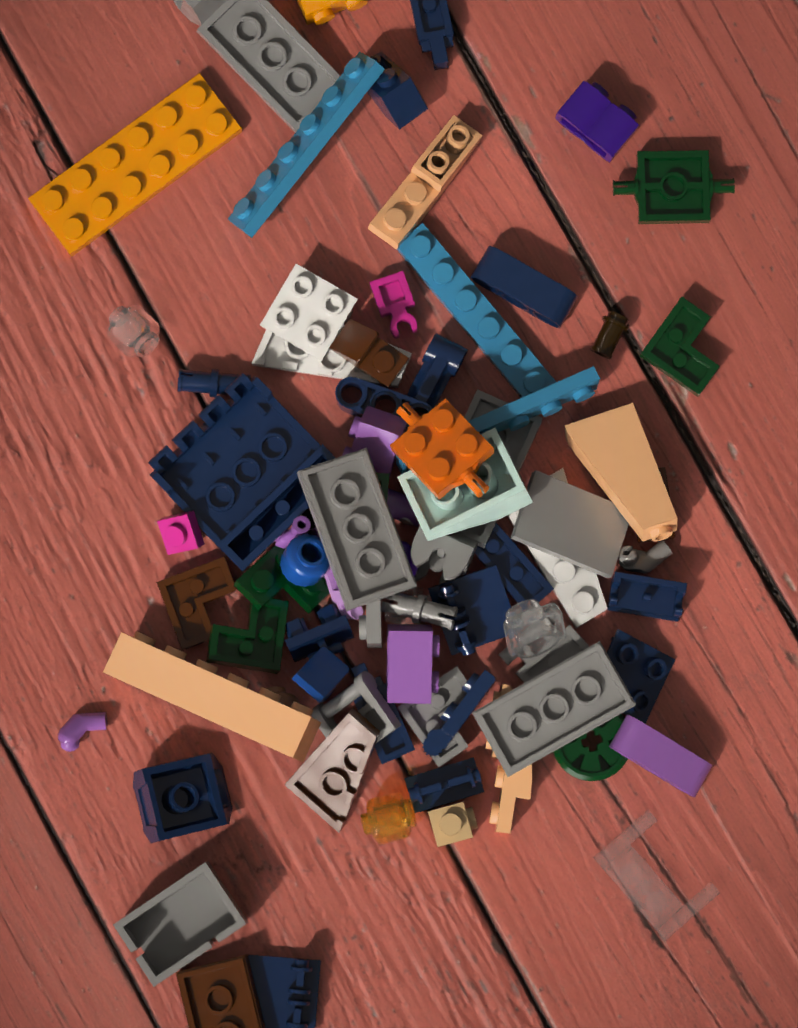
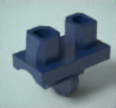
M334 604L323 607L317 612L322 625L308 630L304 618H297L286 623L288 639L285 642L294 662L307 657L310 659L322 647H326L334 655L344 651L341 643L355 638L346 615L342 616Z

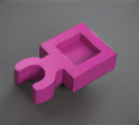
M404 271L369 282L381 318L388 315L392 316L390 323L392 336L395 339L399 338L397 326L401 322L409 323L412 332H417L416 319L406 311V309L415 307V303Z

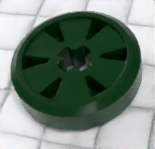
M620 714L591 730L594 731V736L600 735L602 743L596 745L597 751L590 752L589 746L585 748L582 746L581 740L587 737V733L554 751L553 755L560 767L572 777L583 781H600L616 774L625 765L628 758L611 749L609 745L625 719L623 715Z

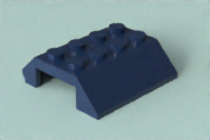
M241 373L224 390L231 397L227 402L218 395L198 414L204 421L200 427L192 420L172 439L178 447L174 452L166 445L148 463L154 469L150 476L184 512L194 510L199 528L229 559L244 571L292 525L296 517L303 515L309 509L297 472L335 459L336 457L323 444L320 445L274 398L270 389L258 377L253 376L249 379L244 373Z

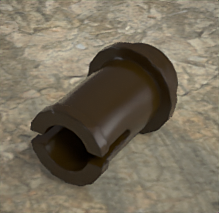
M609 311L607 316L602 317L604 323L593 346L590 348L594 353L607 359L612 358V354L623 331L627 332L629 329L626 326L629 320L613 311Z

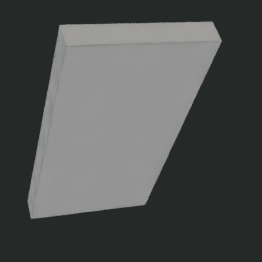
M367 448L297 472L346 611L417 586Z
M599 641L477 709L472 714L507 777L636 706V703Z

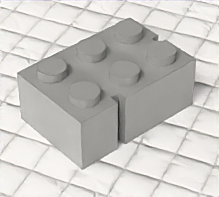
M208 861L113 924L131 953L140 947L145 953L137 957L136 961L153 987H155L215 946L212 938L215 937L218 942H221L249 922Z

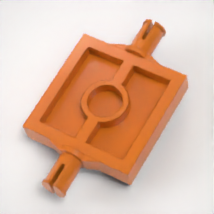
M446 398L430 412L422 416L408 402L403 403V408L400 406L396 413L401 416L409 427L405 433L390 444L392 451L439 500L453 488L464 483L478 498L483 496L482 491L486 494L489 486L476 473L481 464L495 453L493 446Z

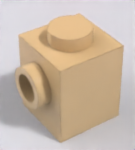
M464 802L428 811L437 847L473 838L471 830L478 828L473 808L465 809Z

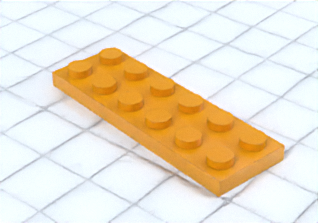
M199 73L28 199L72 257L242 132V128Z

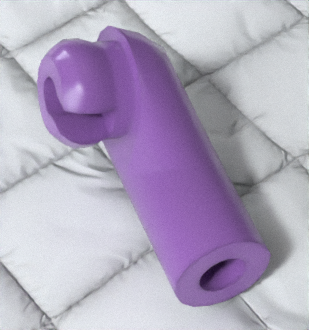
M106 712L73 715L59 730L58 740L60 741L61 748L68 752L75 751L79 748L80 738L86 731L107 730Z

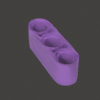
M626 715L609 745L614 751L692 797H696L713 766L630 715Z

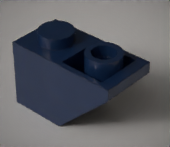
M380 51L376 55L370 56V58L376 60L385 70L367 93L385 117L400 130L428 110L411 77Z

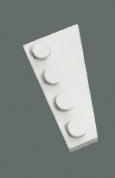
M267 329L252 361V366L336 379L357 377L376 385H381L331 349L328 350L321 361ZM391 345L410 360L412 353ZM409 361L390 387L398 388Z
M563 468L550 475L568 483ZM519 510L507 515L513 526L515 525ZM525 545L545 579L554 588V594L575 628L607 610L596 573Z

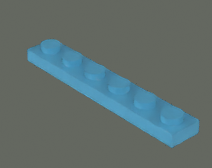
M359 52L355 58L346 64L344 72L334 85L324 92L322 100L311 114L302 120L297 132L289 142L279 149L277 157L267 170L257 177L255 185L248 194L235 205L233 213L228 218L232 224L251 238L256 234L385 69L376 60Z
M422 223L410 232L397 249L398 252L517 394L522 398L556 383L555 379L429 229Z
M592 366L468 422L480 434L496 428L498 433L508 428L510 431L519 430L530 423V418L540 414L543 417H548L563 408L562 404L571 400L579 403L592 397L595 394L594 390L598 387L600 377L595 367ZM396 455V464L401 475L410 471Z

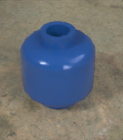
M312 534L298 535L292 539L282 553L280 567L286 579L294 585L302 587L312 586L319 582L330 567L320 537Z

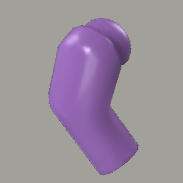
M305 516L296 517L291 528L287 529L275 540V546L284 549L298 535L308 534L311 526L309 519Z

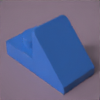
M322 647L293 676L292 680L316 701L322 703L335 691L334 688L349 672V667L326 647Z

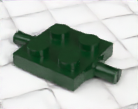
M709 150L637 151V172L634 181L613 180L612 183L613 196L634 195L638 205V224L709 223L711 220L710 202L713 193L734 194L735 192L734 178L713 179L709 169Z

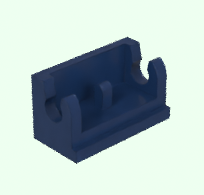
M614 572L611 579L607 611L678 622L683 612L682 602L686 594L687 583Z

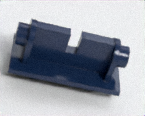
M474 757L404 778L415 813L484 792L481 776Z

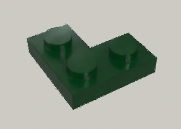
M681 297L640 354L641 358L697 397L720 367L691 346L711 316L684 297Z
M277 546L268 551L234 583V586L258 611L283 588L308 614L330 595L324 576L316 584L307 587L297 586L289 582L283 575L280 567L281 555L285 548Z
M271 599L259 611L250 602L247 630L213 624L210 630L206 662L278 674L281 667L289 601Z

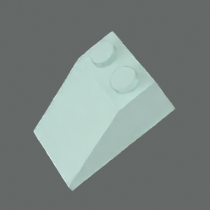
M496 428L481 434L493 446L495 453L481 464L476 473L489 486L487 493L485 494L482 491L483 496L480 498L464 483L453 488L439 500L411 470L397 477L428 541L501 519L533 503Z

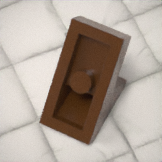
M352 319L348 320L329 347V349L387 389L390 388L409 361L407 356L379 338L377 331Z

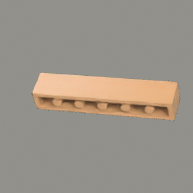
M137 631L133 637L121 632L105 666L104 673L291 758L304 762L321 724L320 721L311 717L312 709L293 701L291 707L279 703L281 695L261 687L259 693L247 688L249 681L229 673L227 679L216 675L217 667L198 659L195 665L184 660L187 654L167 645L165 650L162 651L153 647L155 639Z

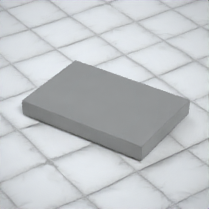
M535 470L532 472L527 491L533 503L519 510L511 539L605 578L612 577L629 525L623 515L607 499Z

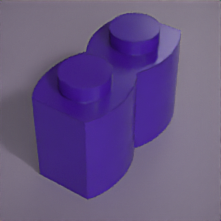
M583 81L557 112L555 119L610 163L637 131L639 126L635 121L637 116L625 105L620 104L618 107L611 103L608 99L609 93L598 83L593 82L589 84Z

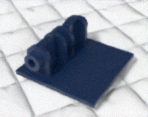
M496 564L428 588L432 602L458 607L457 617L441 614V617L455 621L452 630L442 627L451 655L461 652L463 656L470 655L476 652L475 647L520 632Z
M617 629L614 637L610 639L612 642L607 650V654L636 703V706L623 712V714L630 715L646 724L675 659Z
M248 955L265 1028H315L321 960Z

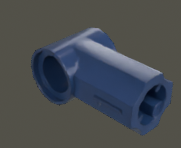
M436 333L422 359L424 363L416 375L407 396L426 402L432 408L437 406L451 377L454 378L468 349Z

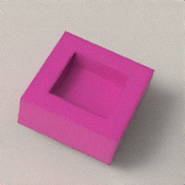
M194 510L166 516L157 521L168 555L198 549L205 544Z

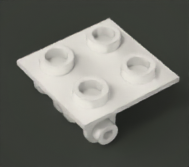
M295 264L260 326L322 361L344 322L347 323L351 317L352 309L358 299L300 265Z

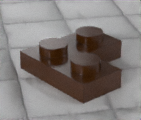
M225 557L157 582L182 650L209 641L212 624L204 604L238 591L234 586V580Z

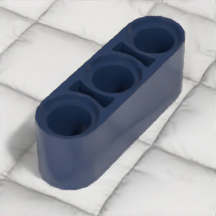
M488 246L471 275V279L478 285L555 328H561L578 298L567 287L493 246Z
M357 377L344 378L338 383L335 391L337 405L340 409L361 418L367 405L375 408L376 404L383 399L391 400L395 404L396 409L392 414L399 417L401 416L396 413L397 409L400 406L403 408L402 404L408 402L416 412L420 411L426 414L433 409L426 402ZM349 387H356L361 391L362 397L358 402L350 404L342 399L343 391Z

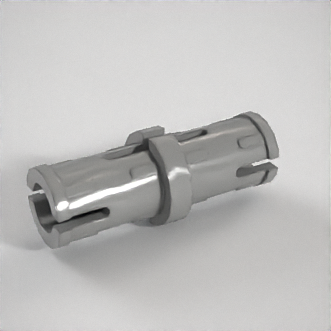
M397 593L386 597V599L397 601V605L382 601V612L412 618L413 623L420 624L421 621L448 628L449 630L453 629L455 621L443 618L441 614L457 617L458 607L428 601L427 596L420 594L418 597Z

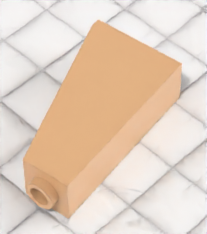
M630 403L565 425L567 444L642 541L652 539V541L656 542L670 537L673 531L677 530L678 518L634 404Z

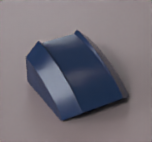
M213 753L148 767L134 772L133 789L136 794L143 831L150 843L230 824L233 808L223 766Z

